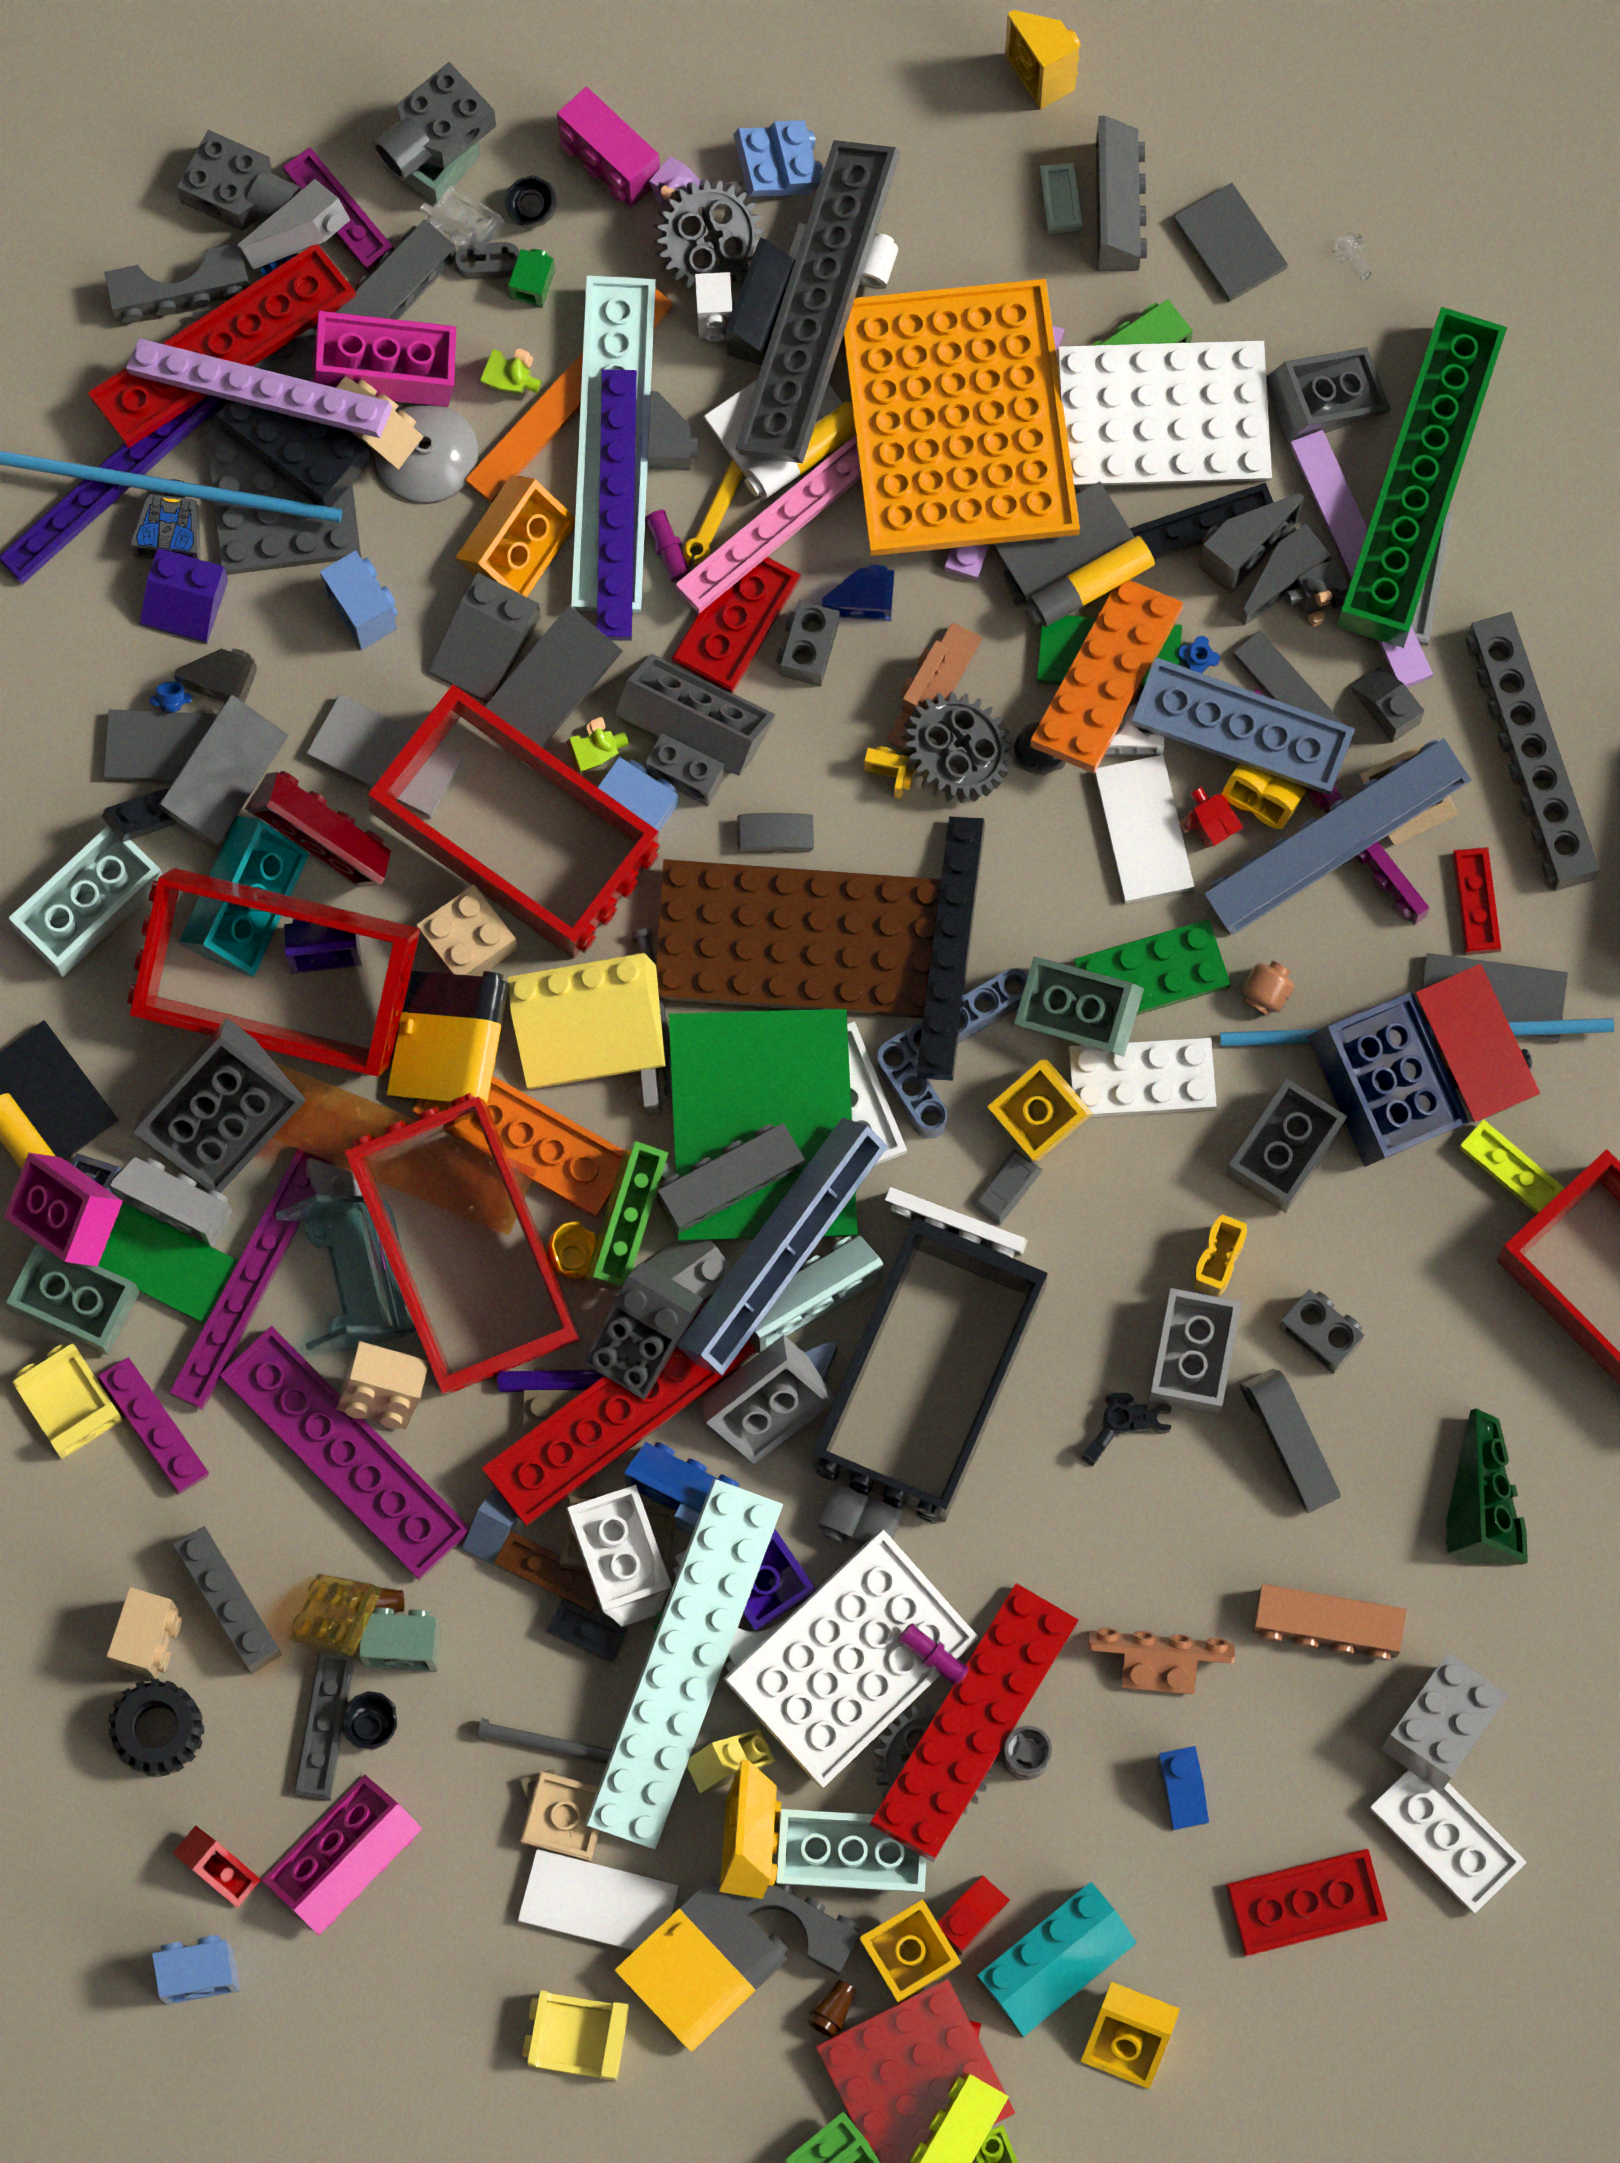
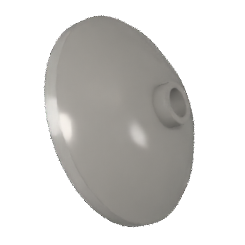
M417 404L402 409V411L417 422L414 428L424 436L419 444L423 441H428L431 443V446L428 449H421L418 444L399 470L374 453L376 468L381 480L394 494L414 503H438L455 496L467 486L465 479L478 464V444L473 429L460 414L448 407Z

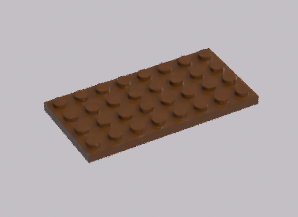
M663 859L656 957L659 1000L797 1010L847 1009V1013L923 1018L941 879Z

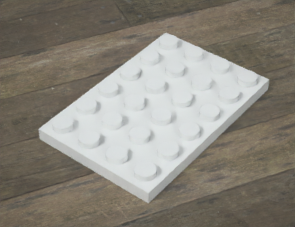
M1264 341L1060 346L1057 348L1061 401L1064 408L1074 487L1092 486L1101 481L1103 486L1266 481L1272 478Z
M879 1530L723 1680L819 1788H824L941 1675L931 1666L926 1668L922 1665L921 1658L897 1641L900 1634L910 1623H914L918 1629L933 1641H941L945 1645L944 1649L956 1659L979 1637L885 1530Z

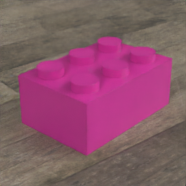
M586 86L557 112L559 144L570 157L576 155L584 163V169L593 179L597 180L600 178L608 185L607 190L615 200L620 203L624 200L632 208L652 190L649 180L660 169L659 153Z
M29 1152L4 1218L64 1262L98 1267L123 1201L62 1157Z

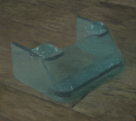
M316 1194L276 1213L277 1220L303 1221L304 1233L308 1241L317 1248L329 1249L343 1314L329 1320L328 1334L305 1343L307 1350L347 1351L357 1348L359 1341L376 1344L404 1337L416 1330L363 1196ZM381 1198L401 1246L393 1210L390 1204Z

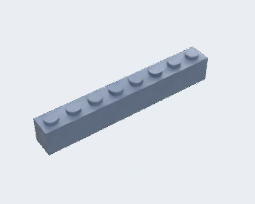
M1445 738L1440 741L1432 740L1420 748V754L1411 760L1404 759L1394 764L1389 769L1390 773L1380 780L1372 779L1360 787V793L1351 799L1344 798L1337 801L1329 808V813L1320 819L1312 818L1300 826V832L1289 839L1283 837L1270 846V851L1260 858L1255 856L1242 863L1240 871L1230 877L1223 876L1210 885V890L1204 894L1227 930L1232 935L1236 934L1471 782V778Z
M841 1118L676 1346L698 1367L719 1375L724 1374L888 1148L868 1125Z

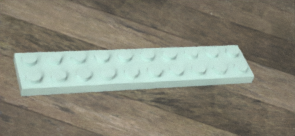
M587 276L571 600V606L577 611L597 612L602 369L637 370L632 613L641 614L656 279Z
M713 1478L585 1822L587 1826L654 1850L656 1849L783 1507L782 1503Z

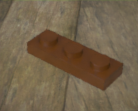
M510 1531L494 1561V1565L593 1612L598 1602L587 1570L559 1568L560 1555Z

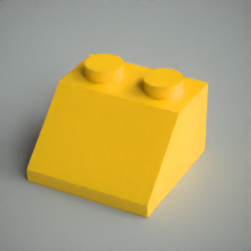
M923 1899L860 1937L898 2003L909 1999L961 1964Z
M1111 1981L1080 2062L1150 2089L1174 2029L1180 2008Z

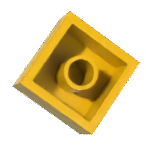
M1040 1060L987 1106L1033 1161H1039L1093 1115V1112L1048 1060Z

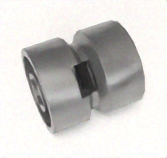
M1034 1726L1019 1727L1010 1733L1005 1742L1003 1754L1005 1767L1010 1774L1023 1780L1035 1779L1042 1775L1049 1766L1052 1745L1050 1739L1044 1731Z

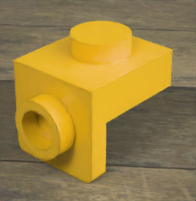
M888 747L867 748L864 771L897 778L894 787V798L901 799L903 789L910 790L913 779L911 775L914 770L909 769V766L904 764L909 757L898 755L895 750Z

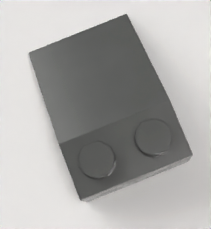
M1367 347L1284 361L1266 377L1268 392L1288 442L1320 430L1328 433L1388 413L1391 410Z
M1297 493L1230 518L1220 528L1213 526L1202 539L1204 545L1200 551L1202 556L1199 568L1232 594L1280 542L1278 540L1279 537L1299 522L1305 497Z
M477 572L457 608L431 665L429 674L451 685L454 684L462 691L488 703L502 686L540 620L539 603Z

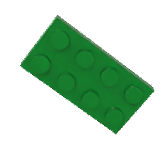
M1209 919L1074 959L1076 968L1134 983L1144 988L1137 1015L1228 989L1231 986Z

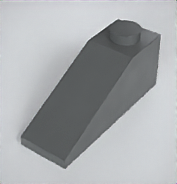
M1304 524L1299 529L1292 527L1279 537L1278 540L1280 542L1277 544L1243 608L1241 621L1245 625L1284 599L1285 593L1295 588L1298 577L1314 566L1330 561L1331 554L1307 524Z

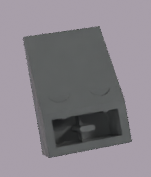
M641 1262L628 1275L583 1363L645 1400L677 1348V1343L689 1328L704 1299Z

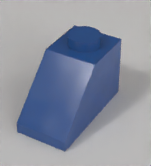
M1196 1746L1159 1753L1157 1761L1173 1831L1208 1824L1209 1817L1204 1782Z

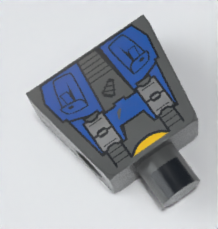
M165 493L164 496L148 495L131 541L134 556L154 559L157 548L201 560L200 511L197 501L185 498L186 496Z

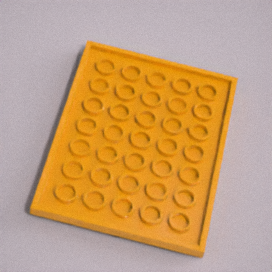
M1046 279L855 298L843 337L870 556L1080 535Z

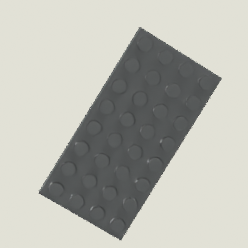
M212 310L193 312V321L196 322ZM317 324L252 367L259 368L263 364L272 372L311 382ZM229 400L224 402L205 420L212 487L315 504L221 430L217 414ZM353 483L332 506L333 508L343 510L340 523L214 501L221 566L225 567L227 575L334 562L355 550L362 558Z

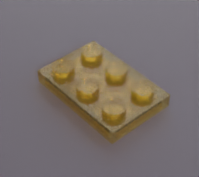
M318 1573L316 1579L308 1587L307 1599L301 1613L293 1621L289 1640L299 1646L353 1657L382 1589L371 1583Z

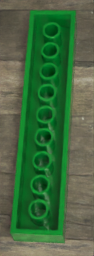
M1440 308L1337 624L1338 628L1404 648L1507 330L1506 326L1448 308Z

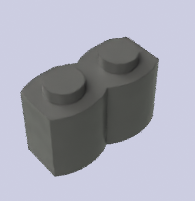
M835 1484L818 1524L819 1528L825 1530L823 1533L824 1537L843 1544L844 1539L853 1541L858 1544L856 1549L859 1550L879 1530H885L893 1540L903 1517V1512L888 1504Z

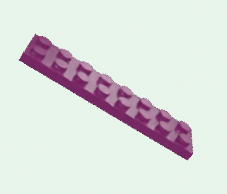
M273 1326L269 1327L219 1375L243 1402L419 1581L468 1535L470 1527L363 1418H352L345 1412L336 1410L340 1394Z

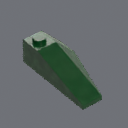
M1477 1408L1470 1410L1446 1519L1447 1554L1470 1564L1523 1565L1528 1563L1527 1531L1524 1517L1517 1518L1513 1498L1518 1496L1516 1485H1510L1505 1470L1509 1457L1500 1421L1498 1418Z

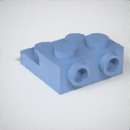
M805 120L774 121L770 127L738 128L733 134L748 197L809 195L820 184L823 166L820 161H815L812 150L815 147V135L812 130H807Z

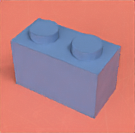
M619 757L598 788L660 832L679 804L678 794L675 793L676 788L662 778L656 781L647 775V770L638 762L632 759L627 762Z

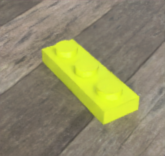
M1484 1119L1459 1147L1461 1151L1536 1214L1564 1189L1560 1183Z

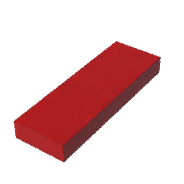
M1489 847L1453 850L1452 856L1465 955L1500 952L1502 948Z

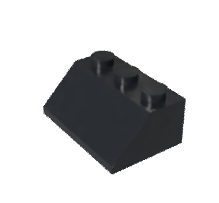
M761 237L726 329L727 355L760 366L763 364L795 263L794 258L767 239Z

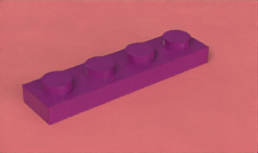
M311 147L283 166L284 173L294 184L304 189L316 179L339 198L350 221L335 234L366 272L378 265L381 258L388 251H394L390 242Z
M129 1357L98 1375L99 1383L177 1495H180L208 1477V1470Z

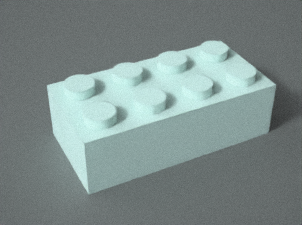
M108 825L9 917V920L14 930L63 978L149 897L152 882L154 880L158 881V877L163 874L161 869L131 840L122 843Z

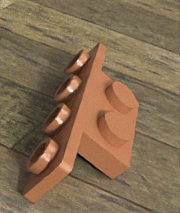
M952 623L941 642L936 640L931 650L928 648L923 650L917 662V667L920 669L914 679L909 677L901 690L900 696L903 697V710L887 737L888 743L901 749L907 742L901 738L902 733L907 729L904 723L911 716L913 710L920 706L926 698L932 700L937 693H940L945 699L950 692H954L982 642L981 636L956 623Z
M1106 1627L1099 1628L1097 1631H1089V1650L1124 1654L1121 1688L1194 1694L1198 1661L1233 1664L1235 1661V1645L1228 1643V1641L1222 1638H1209L1206 1641L1192 1640L1191 1637L1182 1634L1160 1637L1148 1631H1137L1134 1634L1119 1633L1116 1629Z

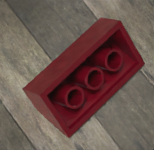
M281 771L280 773L274 772L265 775L245 810L357 887L376 886L383 883L391 850L382 845L384 840L379 835L370 830L362 831L354 825L356 820L340 810L336 813L327 807L328 801L314 791L307 793L297 786L299 781L291 774Z

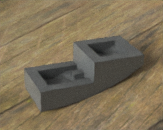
M751 813L737 816L738 850L772 853L776 849L810 852L814 849L812 814Z

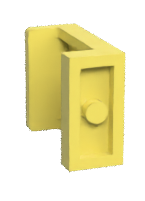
M74 1343L68 1346L61 1344L47 1354L48 1359L37 1366L32 1363L22 1368L16 1374L18 1378L12 1381L61 1459H64L123 1421Z
M540 1990L539 1999L532 1998L529 2020H534L535 2023L533 2034H526L522 2057H528L529 2067L617 2081L629 2005L557 1995Z

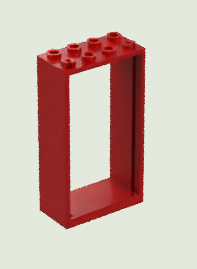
M454 684L448 689L368 793L369 811L371 814L470 885L474 884L481 893L573 959L580 951L584 954L596 940L594 934L599 925L603 924L606 926L612 920L618 910L615 908L621 896L627 899L638 884L636 878L643 868L648 871L659 857V853H657L660 847L658 844V830ZM460 717L637 842L572 928L396 802Z
M172 868L158 877V881L154 880L152 882L151 891L149 892V901L153 902L151 915L145 916L141 935L146 936L143 950H138L134 963V970L139 971L136 984H131L128 992L127 1004L132 1005L130 1016L210 1036L228 1018L253 1037L263 1049L379 1077L391 1065L421 928L177 868ZM179 891L393 943L370 1049L158 997Z
M471 1093L452 1100L453 1107L444 1111L435 1107L418 1114L419 1121L410 1125L404 1121L392 1124L384 1128L386 1134L378 1138L371 1137V1134L360 1137L350 1142L352 1148L345 1151L442 1394L448 1395L493 1377L498 1372L510 1370L582 1340L488 1106L484 1099L479 1096L475 1098ZM476 1116L562 1329L452 1374L366 1161Z
M1606 1149L1503 1246L1497 1262L1620 1386V1352L1524 1256L1528 1250L1600 1183L1620 1202V1161Z

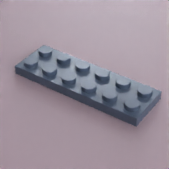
M1155 657L1131 719V725L1329 796L1332 793L1355 728L1157 657Z

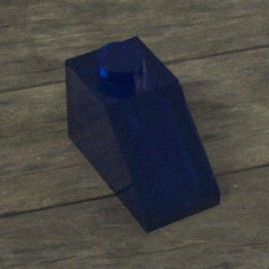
M869 565L867 568H859L822 598V607L840 611V618L891 621L895 570H888L883 565Z

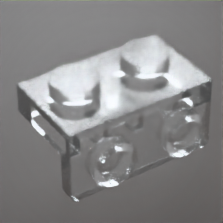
M453 186L449 187L434 207L423 203L420 207L427 218L425 221L441 234L445 232L450 235L449 238L461 249L466 250L469 247L479 254L505 223L501 215Z

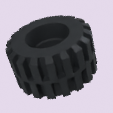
M151 1679V1683H144V1681L135 1683L136 1688L132 1690L127 1688L122 1692L124 1697L120 1701L116 1699L113 1704L115 1708L114 1713L109 1715L108 1721L111 1724V1729H108L114 1749L132 1769L137 1772L142 1771L146 1775L154 1776L155 1773H160L162 1776L170 1775L169 1771L174 1769L177 1772L182 1770L185 1762L188 1760L192 1762L196 1757L194 1752L196 1749H200L203 1743L201 1735L204 1734V1725L202 1724L203 1717L201 1711L187 1691L182 1687H177L173 1682L166 1680V1683L159 1679ZM154 1708L169 1709L175 1715L178 1722L174 1737L161 1747L149 1748L142 1745L136 1737V1725L140 1717Z

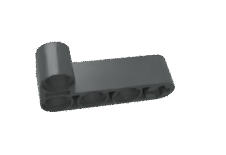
M1272 1368L1240 1384L1241 1391L1250 1409L1259 1415L1305 1512L1308 1514L1340 1498V1492L1283 1373Z

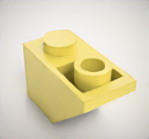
M757 1729L709 1744L689 1758L687 1768L701 1794L732 1783L742 1759L749 1760L759 1770L774 1763L775 1759L761 1730Z

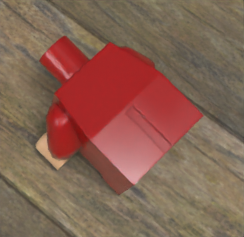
M1201 786L1189 793L1196 806L1189 809L1187 816L1179 821L1184 833L1196 829L1206 848L1216 846L1243 828L1234 811L1230 808L1231 803L1228 802L1227 798L1222 794L1208 797Z

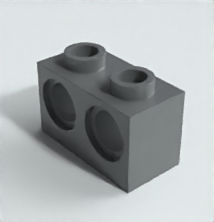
M799 601L796 612H789L785 631L790 632L787 644H780L776 663L781 664L782 677L822 687L840 623V611ZM809 621H814L821 627L816 632H807L802 626ZM804 653L812 659L809 663L801 665L796 663L793 658L798 654Z
M662 733L645 762L647 775L655 780L662 778L668 781L677 791L707 806L710 805L725 777L723 763Z
M1308 1289L1281 1320L1279 1329L1335 1374L1361 1344L1364 1338V1334L1361 1332L1362 1327L1351 1316L1346 1314L1343 1317L1333 1309L1334 1303L1320 1291L1315 1294L1312 1290ZM1305 1310H1313L1319 1315L1320 1321L1314 1325L1306 1324L1301 1319L1300 1314ZM1332 1333H1340L1347 1339V1345L1343 1348L1333 1347L1329 1343L1328 1336Z

